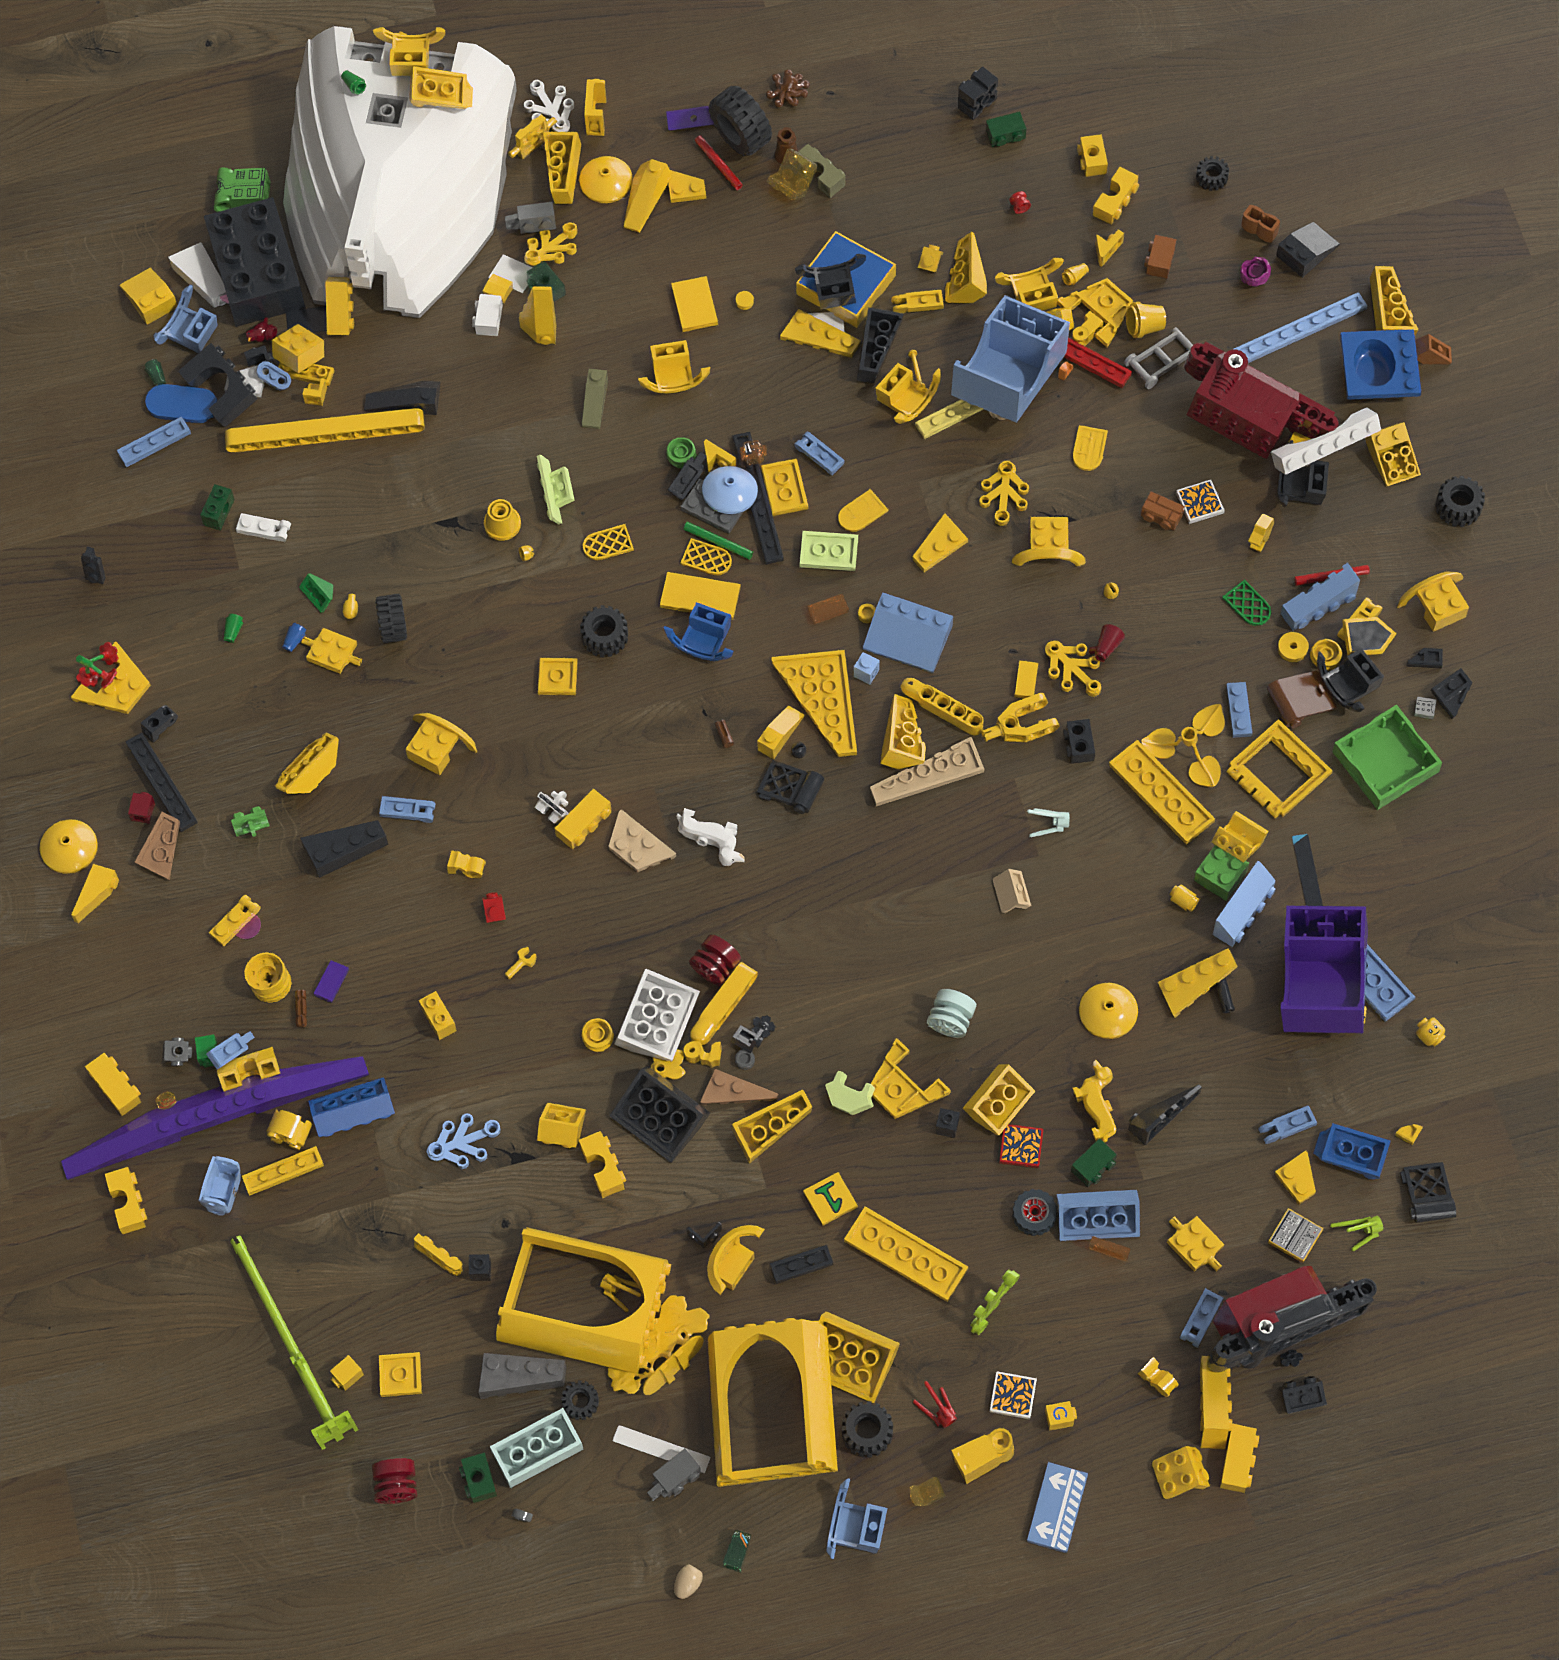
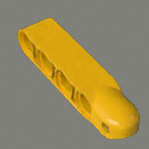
M906 678L900 686L902 692L917 701L924 709L970 735H979L981 730H983V717L980 713L915 678ZM923 695H929L930 697H929V698H923L922 696H923ZM945 704L946 707H939L938 705ZM956 713H961L962 716L958 717V716H955L954 714H956ZM972 722H976V723H978L979 725L973 726V725H971V723H972Z
M743 962L738 964L690 1032L692 1041H698L701 1045H705L710 1041L758 976L757 971Z

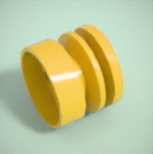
M265 952L257 954L249 960L244 971L245 979L255 996L259 1000L268 1003L283 999L290 991L292 982L291 976L281 958L273 953Z

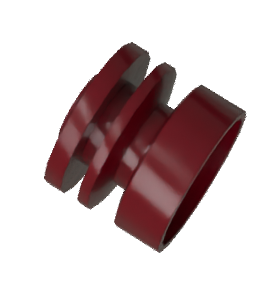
M710 934L701 944L702 950L695 952V956L690 958L689 964L702 978L714 985L720 986L724 983V978L729 976L728 970H733L741 961V956L727 941Z
M395 1458L382 1460L372 1465L373 1481L381 1482L374 1486V1492H376L374 1494L375 1502L399 1504L418 1497L417 1490L414 1489L417 1487L416 1481L408 1480L416 1476L414 1460Z

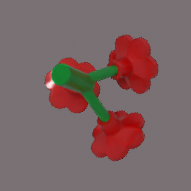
M105 642L104 645L99 647L101 652L99 656L91 659L81 655L76 657V661L85 666L79 669L76 679L85 687L96 686L101 677L103 678L101 686L105 689L117 675L115 668L107 673L93 665V662L100 659L108 665L118 661V650L110 642Z

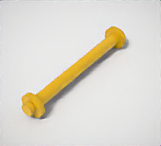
M910 350L908 356L912 358L918 383L916 388L917 390L925 389V384L922 383L916 360L917 351Z

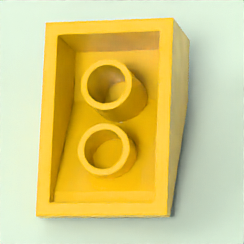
M151 268L120 284L121 289L147 325L177 308L175 296L166 283Z

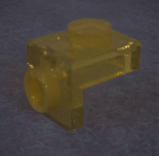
M933 1477L917 1486L912 1485L909 1487L911 1500L917 1506L925 1507L945 1497L938 1477Z

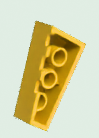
M543 132L550 190L555 204H572L581 151L578 132Z
M1375 266L1370 276L1376 331L1414 329V335L1416 336L1418 327L1413 322L1411 310H1408L1405 295H1402L1401 286L1394 268Z
M804 1090L732 1124V1131L749 1164L811 1113L812 1105Z

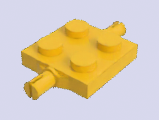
M542 114L531 120L529 125L524 129H520L515 135L516 145L508 152V155L513 158L518 154L520 158L524 159L545 142L543 132H549L550 128L557 123V120L552 117L546 121Z
M325 628L322 629L315 640L305 636L302 639V644L311 647L306 656L307 661L339 674H341L349 662L358 666L362 663V659L353 656V651L357 646L356 640Z
M1198 1216L1184 1225L1176 1217L1169 1221L1177 1231L1168 1239L1167 1243L1194 1272L1207 1263L1216 1272L1222 1267L1214 1257L1224 1247V1244Z

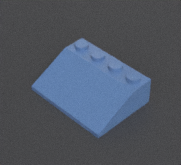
M882 593L863 645V650L933 673L952 629L953 616Z

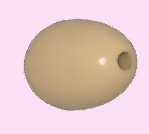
M690 1564L684 1566L679 1571L675 1580V1595L681 1599L691 1596L702 1582V1572Z

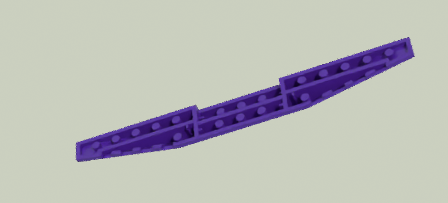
M362 1056L279 1069L280 1074L261 1079L259 1075H252L245 1078L240 1087L223 1092L222 1086L171 1103L168 1108L160 1107L151 1110L62 1160L66 1178L69 1180L181 1141V1137L253 1112L259 1114L368 1076L369 1073L364 1058Z

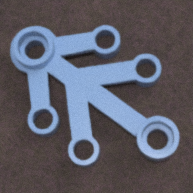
M466 1113L461 1117V1124L453 1141L446 1143L448 1135L455 1131V1126L452 1121H445L437 1142L431 1143L427 1148L428 1157L433 1161L446 1159L456 1163L459 1168L465 1169L469 1165L468 1158L464 1155L457 1156L449 1152L453 1149H458L475 1156L478 1161H485L487 1159L486 1150L484 1148L478 1149L468 1144L486 1136L492 1138L498 1136L501 1131L500 1125L495 1120H489L485 1123L484 1129L464 1136L467 1128L473 1124L472 1115ZM470 1118L471 1120L470 1122L465 1123L464 1119ZM447 1125L452 1126L450 1130L445 1129ZM491 1128H496L494 1133L489 1132ZM436 1149L441 1151L438 1155L434 1154ZM480 1152L485 1153L483 1157H478ZM462 1159L466 1160V1163L463 1165L459 1164V1161Z

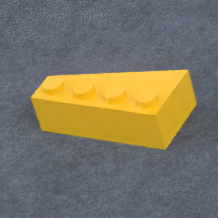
M1202 1356L1200 1364V1392H1203L1200 1401V1411H1203L1200 1423V1431H1203L1201 1448L1225 1449L1228 1431H1232V1419L1228 1418V1413L1232 1411V1401H1228V1395H1231V1383L1227 1382V1377H1230V1368L1222 1372H1214L1207 1364L1209 1356Z

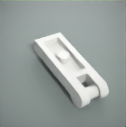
M241 513L236 531L241 534L285 542L287 539L286 533L290 529L291 523L286 520L278 521Z

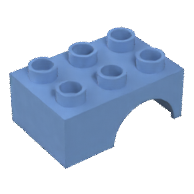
M1004 296L985 321L980 342L969 363L963 366L960 365V361L957 360L953 366L951 395L1017 423L1067 353L1070 322Z

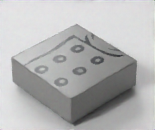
M1417 697L1414 716L1433 719L1436 700Z

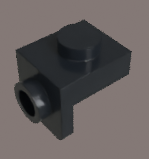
M265 346L251 348L244 352L248 367L262 362H274L271 351L267 352Z
M740 1025L730 1042L751 1053L755 1047L759 1048L764 1038L761 1036L764 1030L760 1028L758 1033L755 1034Z

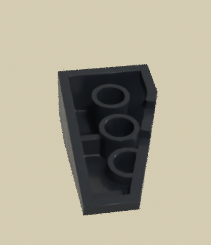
M419 381L367 393L364 411L386 412L418 408L425 415H437L441 383L438 381Z
M1198 1084L1144 1109L1139 1114L1135 1113L1129 1119L1128 1130L1144 1145H1147L1201 1093L1202 1087Z

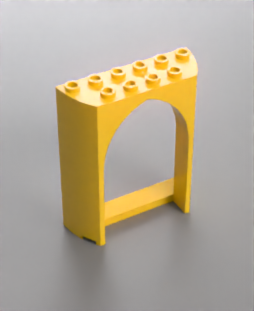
M528 1227L523 1229V1243L504 1306L500 1307L498 1312L500 1320L497 1324V1341L638 1374L639 1368H643L646 1356L643 1354L644 1350L648 1349L650 1345V1330H654L656 1323L655 1313L660 1310V1296L664 1294L666 1288L665 1278L670 1274L671 1264L668 1263V1260ZM534 1244L612 1263L623 1269L634 1279L644 1298V1303L631 1316L620 1322L599 1327L582 1326L514 1310Z
M787 1318L783 1320L784 1322L778 1323L766 1321L764 1325L746 1324L742 1328L734 1326L725 1327L724 1330L714 1331L709 1335L708 1355L716 1481L718 1487L838 1471L827 1327L820 1324V1321ZM771 1340L789 1350L800 1371L808 1462L732 1472L727 1399L729 1379L736 1362L750 1346L758 1341Z

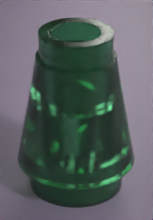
M152 359L145 363L144 371L156 386L167 383L161 362H158L157 359Z

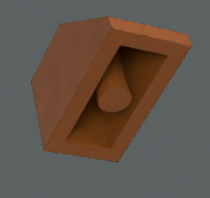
M1430 334L1415 340L1417 360L1420 363H1452L1450 346Z

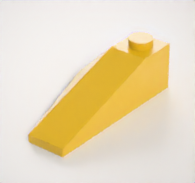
M651 159L640 165L632 181L624 228L638 233L642 230L672 177L666 163Z
M970 232L960 239L954 255L956 260L955 266L950 270L949 274L952 277L950 282H947L945 288V301L948 303H974L987 294L986 277L975 235L973 232Z

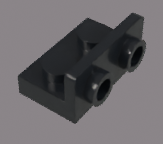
M1315 1376L1305 1377L1300 1382L1295 1380L1286 1381L1283 1383V1386H1279L1287 1414L1327 1405L1323 1383L1319 1378H1315Z

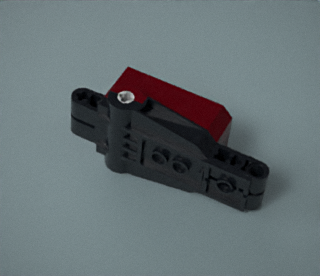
M1304 1266L1253 1289L1246 1290L1239 1295L1230 1297L1223 1301L1222 1307L1218 1309L1219 1311L1213 1320L1221 1340L1207 1359L1208 1367L1214 1372H1222L1234 1366H1242L1248 1369L1255 1368L1269 1355L1359 1317L1366 1312L1374 1301L1373 1296L1377 1292L1376 1284L1367 1278L1356 1282L1351 1280L1340 1289L1335 1287L1326 1292L1312 1266Z

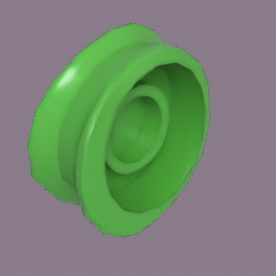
M684 437L675 438L668 444L666 454L673 466L682 468L690 457L695 459L696 449L690 439Z

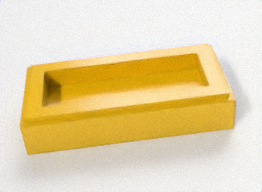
M1019 661L1015 697L1027 698L1034 695L1038 663Z

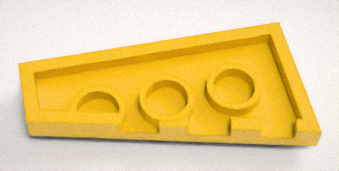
M800 309L797 310L780 335V340H792L796 344L811 345L819 350L820 348L827 349L831 353L851 358L861 345V340Z
M1228 948L1159 981V986L1173 1016L1176 1018L1182 1010L1192 1005L1198 997L1208 992L1209 988L1219 983L1238 966Z

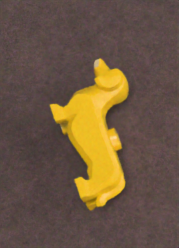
M1095 1060L1092 1065L1095 1075L1084 1080L1080 1089L1074 1087L1073 1092L1078 1102L1083 1101L1086 1111L1097 1123L1098 1129L1092 1128L1095 1140L1097 1141L1100 1138L1106 1143L1108 1138L1116 1133V1126L1110 1114L1113 1111L1109 1100L1104 1101L1101 1091L1112 1081L1113 1074L1110 1068L1102 1067Z

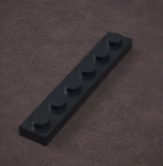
M143 733L127 740L128 748L169 814L180 821L179 830L183 832L197 824L195 816Z

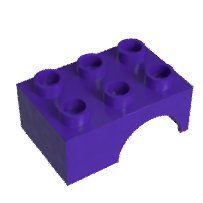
M1286 906L1284 942L1285 993L1284 1002H1281L1284 1032H1364L1368 939L1366 907Z

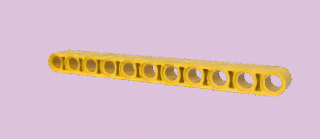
M414 408L231 428L225 431V445L228 452H244L417 433L425 428L424 415L421 409Z

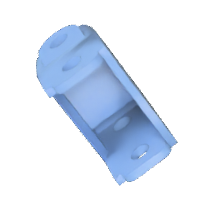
M219 1156L212 1157L199 1197L201 1205L206 1207L209 1212L217 1215L230 1213L241 1181L238 1162Z

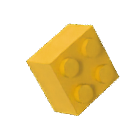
M297 324L272 340V356L290 369L300 373L324 358V340Z

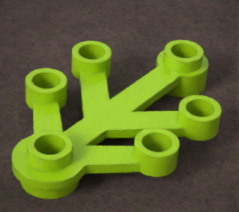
M1007 1270L1002 1277L1004 1282L999 1287L998 1292L996 1293L991 1289L984 1298L988 1302L986 1309L980 1305L974 1313L976 1318L970 1325L973 1334L977 1333L980 1335L987 1327L989 1322L986 1321V1318L997 1308L1003 1295L1017 1282L1020 1277L1017 1272Z

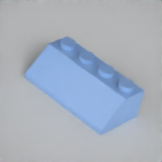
M1257 861L1216 919L1213 935L1231 947L1236 942L1239 943L1245 935L1243 932L1245 928L1252 926L1255 921L1254 915L1263 910L1266 904L1264 901L1267 897L1271 898L1276 890L1274 888L1276 880L1261 862Z

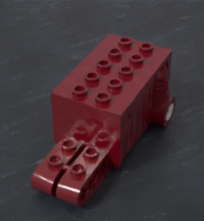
M1206 341L1204 344L1196 343L1191 347L1184 364V369L1195 380L1202 381L1193 398L1187 416L1265 459L1268 458L1285 427L1292 433L1297 432L1310 439L1325 435L1338 427L1339 423L1338 419L1334 416V411L1248 365V358L1242 351L1232 349L1224 352Z

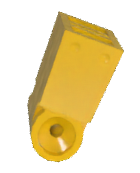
M998 1428L988 1435H983L951 1451L966 1484L998 1467L999 1464L1009 1461L1014 1455V1446L1010 1432L1004 1428Z

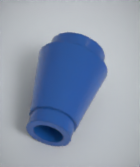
M293 623L288 628L282 647L292 652L303 637L306 636V629L299 624Z

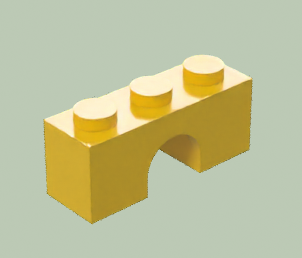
M1119 167L1112 177L1110 190L1116 192L1117 195L1108 196L1102 193L1093 207V216L1111 225L1115 219L1118 220L1122 213L1121 209L1123 206L1126 207L1128 205L1131 194H1135L1138 190V175Z
M273 1047L235 1058L219 1068L217 1073L224 1092L242 1086V1081L249 1076L259 1075L261 1079L280 1074Z
M601 1131L580 1139V1148L587 1164L593 1161H601L605 1164L601 1172L594 1174V1179L602 1198L624 1190L623 1182H626L622 1170L618 1171L616 1167L619 1164L614 1153L611 1154L608 1149L611 1147L608 1137H603Z
M128 1167L106 1173L105 1177L111 1196L113 1198L119 1196L128 1198L124 1207L114 1210L122 1234L145 1228L144 1221L147 1220L145 1209L140 1208L139 1202H142L140 1191L135 1189L134 1184H138L135 1173H131Z

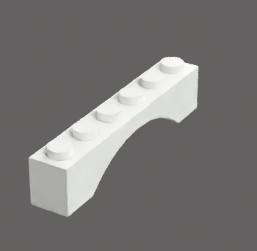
M1366 407L1351 414L1342 425L1325 435L1304 442L1286 444L1271 451L1275 468L1286 475L1381 431L1378 414Z

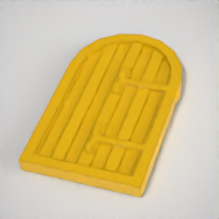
M1079 425L1073 451V461L1079 469L1091 471L1100 466L1108 430Z
M869 489L840 510L838 515L839 524L846 531L857 532L887 513L888 509L873 491Z

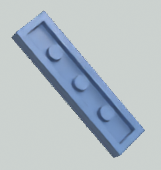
M181 416L118 449L117 453L125 466L128 467L190 435L191 432Z

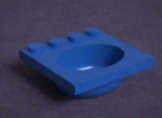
M1414 329L1341 332L1340 340L1347 399L1421 396Z

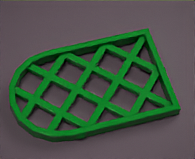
M1245 579L1222 597L1250 625L1260 626L1270 619V605ZM1236 592H1243L1242 597H1235ZM1245 592L1252 593V598H1245ZM1235 600H1242V606L1235 605ZM1244 601H1251V606H1244ZM1254 601L1261 602V607H1254ZM1244 609H1251V615L1244 614ZM1253 609L1260 610V615H1253ZM1263 610H1268L1269 615L1262 616ZM1253 618H1260V622H1253Z

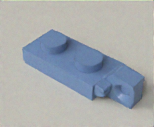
M251 1031L242 1037L239 1033H236L207 1052L206 1055L218 1070L249 1048L246 1043L255 1037Z

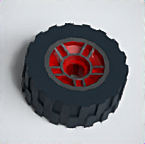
M1030 1189V1191H1024L1015 1200L1013 1207L1014 1223L1024 1234L1040 1236L1045 1232L1047 1233L1054 1226L1057 1217V1205L1053 1197L1048 1195L1049 1193L1039 1189ZM1033 1209H1036L1038 1215H1033L1031 1213L1033 1212Z

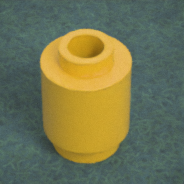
M1182 884L1179 887L1175 886L1170 892V896H1172L1170 900L1185 911H1193L1200 900L1196 897L1195 893Z

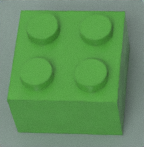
M1215 845L1197 869L1194 881L1227 901L1247 873L1249 862L1245 861L1243 863Z

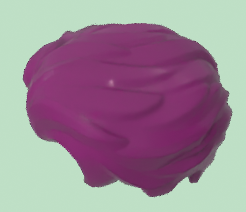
M1256 256L1252 260H1246L1240 268L1241 280L1245 284L1254 287L1266 283L1271 274V266L1268 260Z

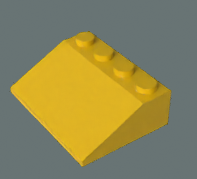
M829 1312L823 1313L819 1321L820 1324L827 1327L831 1385L875 1403L900 1343Z

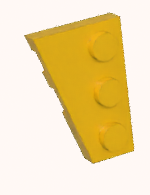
M944 514L913 555V561L923 572H926L968 543V538Z

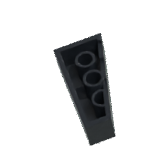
M868 307L857 381L875 383L901 326L903 313Z

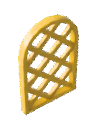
M625 524L592 533L583 542L585 555L593 560H603L634 551ZM612 532L617 534L615 539L609 537ZM599 536L605 538L603 543L597 541ZM620 536L626 538L623 543L617 541ZM588 540L592 541L591 546L585 545ZM607 540H610V541L613 542L612 545H611V547L608 546V545H605V543H606ZM595 543L601 545L599 550L592 548ZM615 543L621 545L619 550L613 548ZM603 547L609 549L606 554L600 552ZM592 550L596 552V555L591 556L589 552Z
M691 538L680 564L718 576L730 569L732 559L728 551L723 548ZM704 547L706 552L700 554L698 549ZM696 550L698 555L691 557L690 552ZM716 551L718 556L712 558L710 553ZM708 554L710 559L703 561L702 556ZM727 555L729 560L724 562L722 557ZM700 558L701 563L695 565L693 560ZM720 558L722 563L716 565L714 560ZM712 562L714 567L707 569L705 564ZM724 566L725 570L719 572L718 567Z

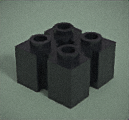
M984 67L974 71L970 77L971 80L963 81L958 87V109L972 120L980 115L985 107H989L997 99L998 91L996 88L998 87V78Z

